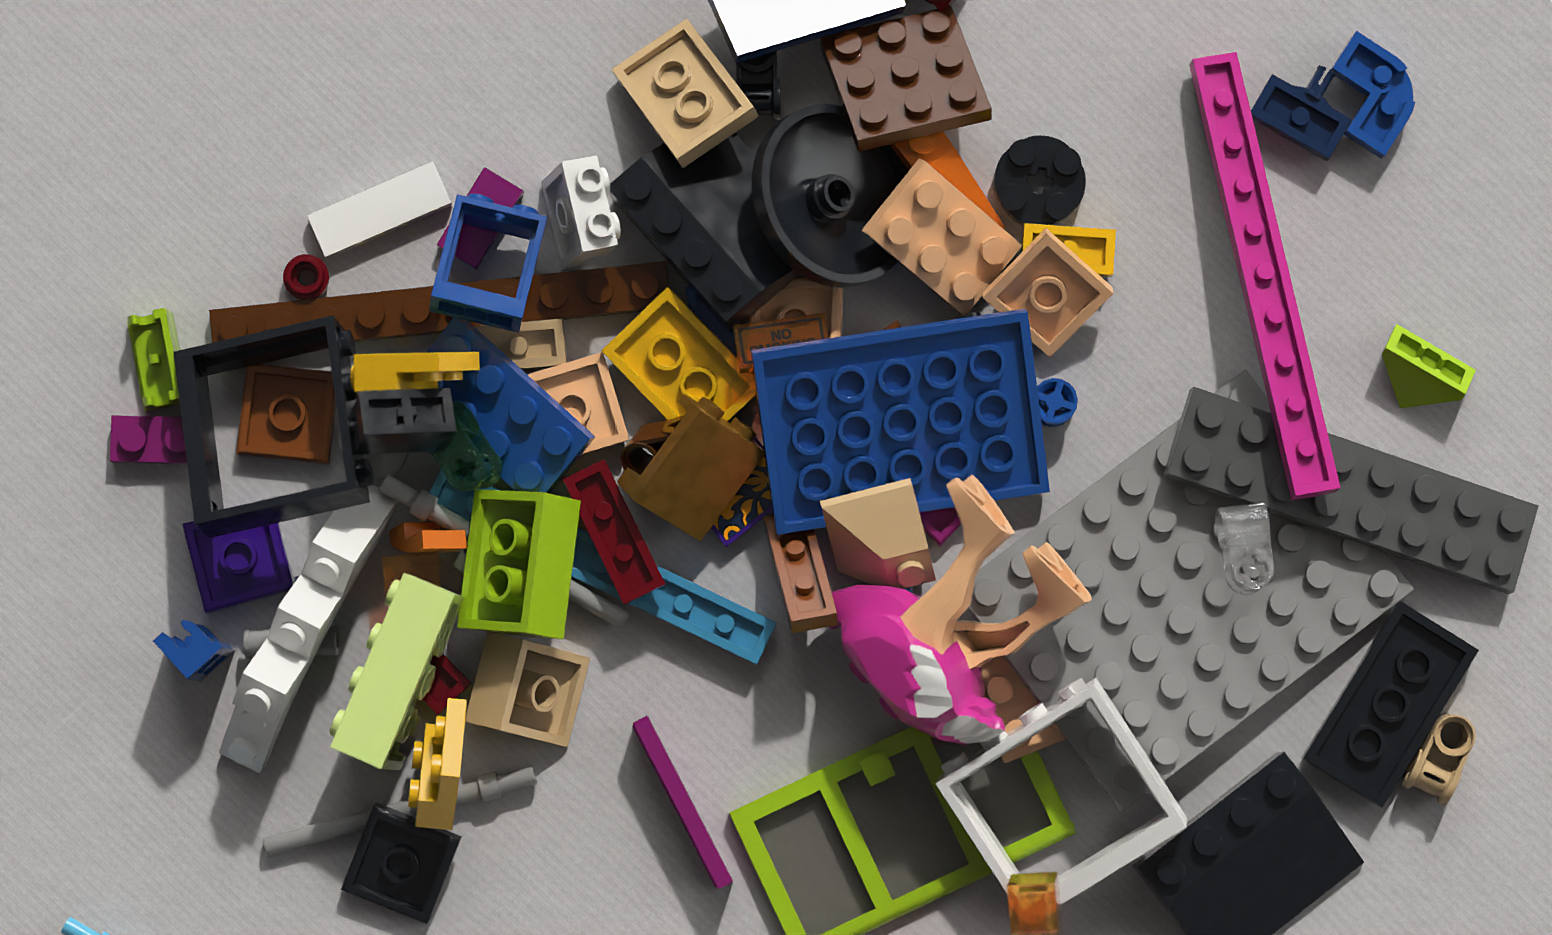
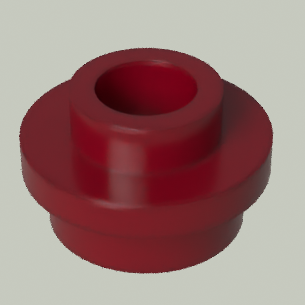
M302 254L294 257L288 262L283 272V282L287 291L300 300L318 298L326 291L329 285L330 275L328 268L320 258L314 255ZM305 270H311L315 274V280L309 286H303L299 283V275Z

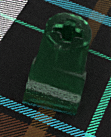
M455 400L452 403L457 431L445 451H430L429 453L434 457L447 477L448 482L459 491H472L477 488H489L500 479L502 462L481 431L473 413L463 403Z

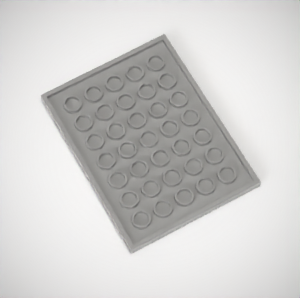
M1246 369L1214 393L1271 413L1267 396ZM1180 419L979 569L975 577L971 605L967 608L977 622L1004 623L1018 617L1036 605L1038 590L1026 565L1023 552L1030 546L1038 549L1045 542L1050 544L1084 585L1092 599L1073 613L1059 618L1037 631L1016 653L1004 655L1003 657L1037 702L1043 703L1046 708L1061 700L1062 698L1058 692L1075 680L1082 678L1086 684L1097 678L1163 781L1414 590L1386 552L1164 477ZM1091 700L1055 722L1060 729L1059 731L1121 812L1126 811L1150 792Z

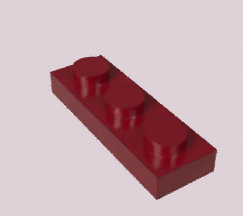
M605 459L564 478L563 481L571 498L581 501L579 514L623 604L626 605L665 586L666 584Z

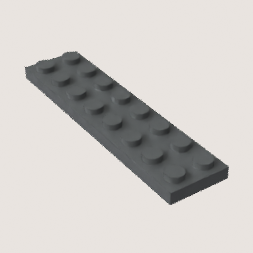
M1192 387L1189 390L1165 468L1164 477L1333 535L1368 545L1371 548L1505 594L1514 593L1539 505L1328 433L1341 488L1336 493L1291 500L1271 413L1197 387Z

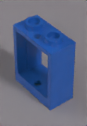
M457 194L431 293L429 311L519 333L544 235L547 216L540 215L536 209L525 205H514L511 208L495 204L491 198L481 194H469L467 196ZM463 224L530 240L515 298L448 282Z

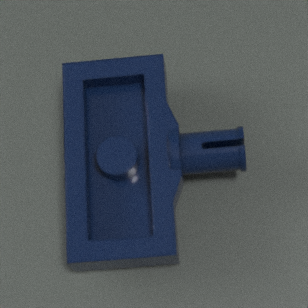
M1318 65L1315 74L1306 88L1291 85L1272 74L1251 109L1253 120L1323 160L1328 161L1352 120L1333 109L1322 97L1335 77V73L1329 70L1321 84H1318L1327 69L1324 66Z

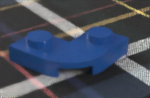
M1356 31L1330 70L1335 73L1336 77L1367 96L1348 125L1344 135L1382 159L1413 112L1415 106L1413 87L1405 71L1407 66L1399 58Z

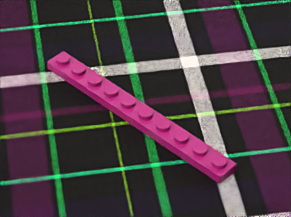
M1237 52L1194 58L1189 67L1291 500L1336 493L1341 487Z

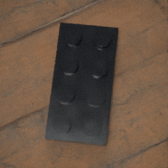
M1397 602L1301 759L1376 806L1383 808L1479 650L1405 603Z

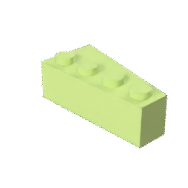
M403 573L400 581L397 579L393 581L385 598V605L389 606L383 623L375 624L367 640L366 648L371 651L364 667H357L350 680L348 692L353 694L346 710L340 709L332 722L330 735L334 736V739L331 743V748L379 769L401 770L406 755L398 752L399 747L406 741L409 735L412 736L415 733L420 719L417 716V709L414 708L417 699L422 700L430 692L436 667L430 664L433 655L440 657L443 654L462 604L463 596L406 573Z

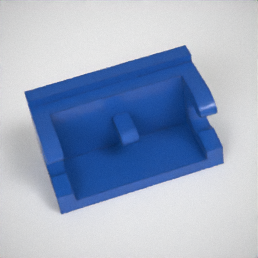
M182 620L181 624L184 630L189 631L191 636L185 637L183 641L177 636L171 638L162 632L153 642L187 679L201 682L235 650L228 643L221 642L207 627Z

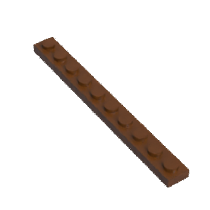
M666 261L533 275L522 322L560 318L569 320L642 312L669 286ZM520 277L455 284L515 298ZM433 286L209 310L212 343L334 315L345 330L352 332L354 342L442 333L454 317L429 311ZM469 321L473 326L483 325Z

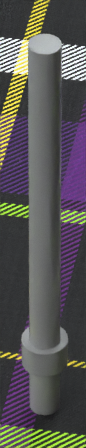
M386 476L379 488L380 492L410 508L409 514L423 522L429 519L447 530H465L466 541H468L470 521L437 503L438 498L424 489L419 493L392 476ZM571 580L570 601L619 629L622 627L629 612Z
M533 766L497 775L496 771L477 776L478 781L458 786L456 806L483 799L484 803L503 798L502 793L537 784ZM408 800L385 805L416 817L417 808L408 807ZM372 809L263 838L266 853L270 856L364 831Z

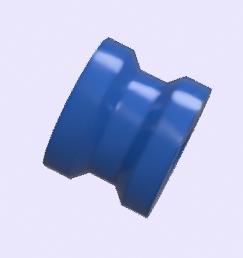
M1058 378L1044 380L1037 386L1042 425L1057 427L1066 423L1077 409L1078 398L1075 389L1070 383Z

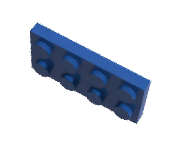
M454 317L426 352H479L480 370L463 371V380L438 381V388H450L457 430L455 436L515 491L550 493L594 440L595 436L469 321Z

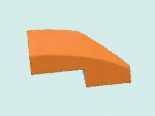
M403 522L389 530L390 544L402 552H459L467 549L465 530H441V526L434 522Z

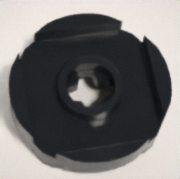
M1044 135L1030 136L1015 141L1001 156L993 180L994 193L1001 207L1013 221L1020 225H1024V223L1056 225L1058 222L1065 220L1078 208L1086 186L1085 171L1079 154L1065 142ZM1037 170L1045 171L1046 178L1052 180L1053 183L1052 187H1045L1042 194L1034 193V186L1031 183H1027V176H1034Z

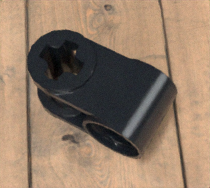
M777 51L769 53L768 60L761 65H751L746 60L736 63V80L734 81L754 106L758 115L772 116L773 120H781Z

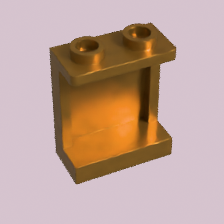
M683 394L678 402L686 409V414L641 475L627 467L617 483L633 501L701 542L761 461L765 451L753 440L757 433L743 421L735 417L729 423L721 418L725 412L707 398L702 396L696 402L686 394Z

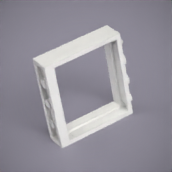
M1082 678L1075 680L1058 692L1062 698L1048 708L1043 703H1039L1019 717L1022 724L1008 733L1005 731L987 742H979L983 749L968 758L964 752H961L941 765L944 773L939 776L935 783L1027 925L1187 827L1188 818L1097 678L1086 684ZM1091 700L1163 812L1032 893L961 784V781Z

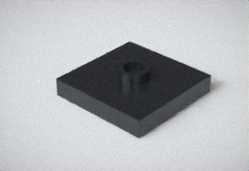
M375 802L341 890L427 924L462 836L445 829L415 827V817Z

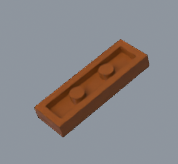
M773 515L765 516L764 529L791 633L838 625L837 611L815 530L810 529L777 535Z

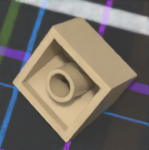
M487 632L465 722L568 748L590 658L532 641Z

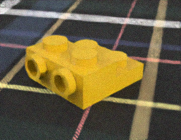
M479 352L353 354L354 365L350 371V383L354 392L438 388V381L463 380V371L480 370Z
M448 698L446 717L436 716V724L426 723L424 742L414 741L412 769H420L421 771L420 780L411 779L408 807L417 808L415 827L453 830L467 700Z

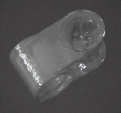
M1265 503L1219 507L1215 513V524L1218 542L1222 551L1226 582L1234 592L1240 595L1257 593L1271 581L1274 575L1270 543V521ZM1247 561L1251 569H1258L1259 572L1252 581L1249 574H1241L1240 568Z

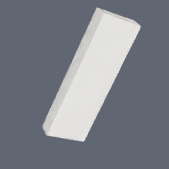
M432 161L309 214L307 217L325 258L329 259L452 206V203L435 163Z

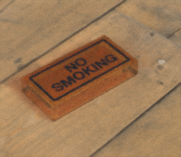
M824 312L733 325L739 374L753 372L750 350L828 339Z

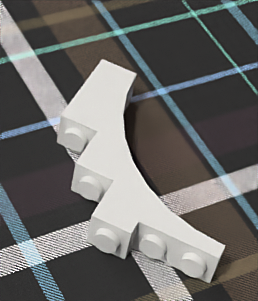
M374 485L368 486L370 503L334 510L313 540L301 575L278 606L267 639L242 674L232 702L235 708L219 753L259 774L268 762L287 713L328 629L390 523L397 501L380 492L379 488Z

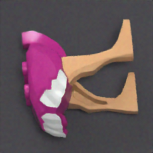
M973 475L963 482L959 478H954L946 485L963 526L964 546L943 577L922 597L907 590L891 586L855 585L832 591L838 625L829 627L830 629L841 627L843 652L851 660L849 663L851 671L860 681L865 684L870 683L881 696L879 703L888 715L894 719H900L903 723L939 740L955 742L961 745L987 742L1005 732L1003 720L996 713L997 705L988 698H984L985 686L982 680V666L994 657L1016 653L1037 631L1053 621L1073 613L1092 599L1090 593L1050 544L1045 542L1038 549L1030 546L1023 552L1026 565L1038 590L1036 605L1018 617L1004 623L958 620L971 605L975 577L983 561L1015 533L993 498Z

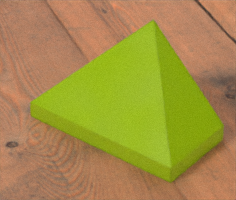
M1398 324L1393 328L1381 353L1400 408L1461 401L1466 395L1476 369Z

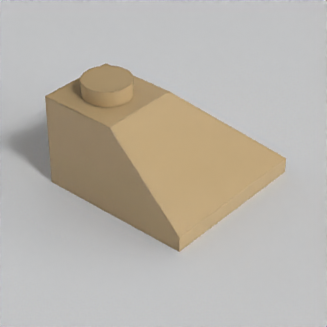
M911 478L820 501L838 572L872 585L891 586L900 589L936 580Z

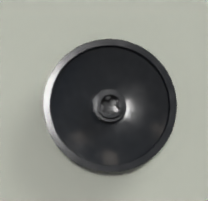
M833 104L807 106L787 115L772 126L761 141L756 152L751 186L754 207L760 226L767 240L782 260L803 277L821 285L837 288L862 285L882 276L898 262L861 231L908 173V170L891 145L858 152L842 106Z

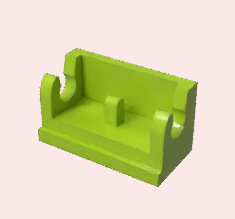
M167 308L152 310L151 315L128 316V330L144 411L148 412L180 405L174 351H179L180 345L174 314Z

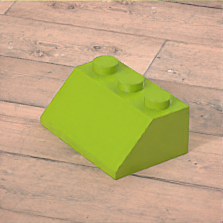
M475 489L461 596L464 598L459 609L457 628L523 637L564 640L581 505L580 500L545 492Z

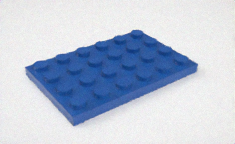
M1026 309L750 350L774 527L777 535L826 527L820 504L822 500L911 478L919 512L955 507L946 485L954 478H959L963 482L971 475L975 476L985 487L994 501L1050 492L1029 316Z

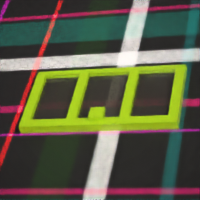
M911 726L729 812L785 934L863 935L992 874L993 871L935 784L939 776L944 773L941 765L961 752H964L967 758L983 749L981 744L970 743L961 745L955 742H946ZM1038 751L1003 764L999 757L961 781V784L1013 863L1076 834L1075 824L1070 820Z

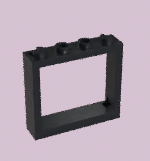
M334 315L174 351L194 524L209 538L370 503L368 486L374 484L373 470L368 458H364L363 454H353L352 441L357 431V423L350 422V414L357 400V392H354L350 383V357L356 354V347L352 332L345 330ZM329 348L347 481L224 509L207 376Z

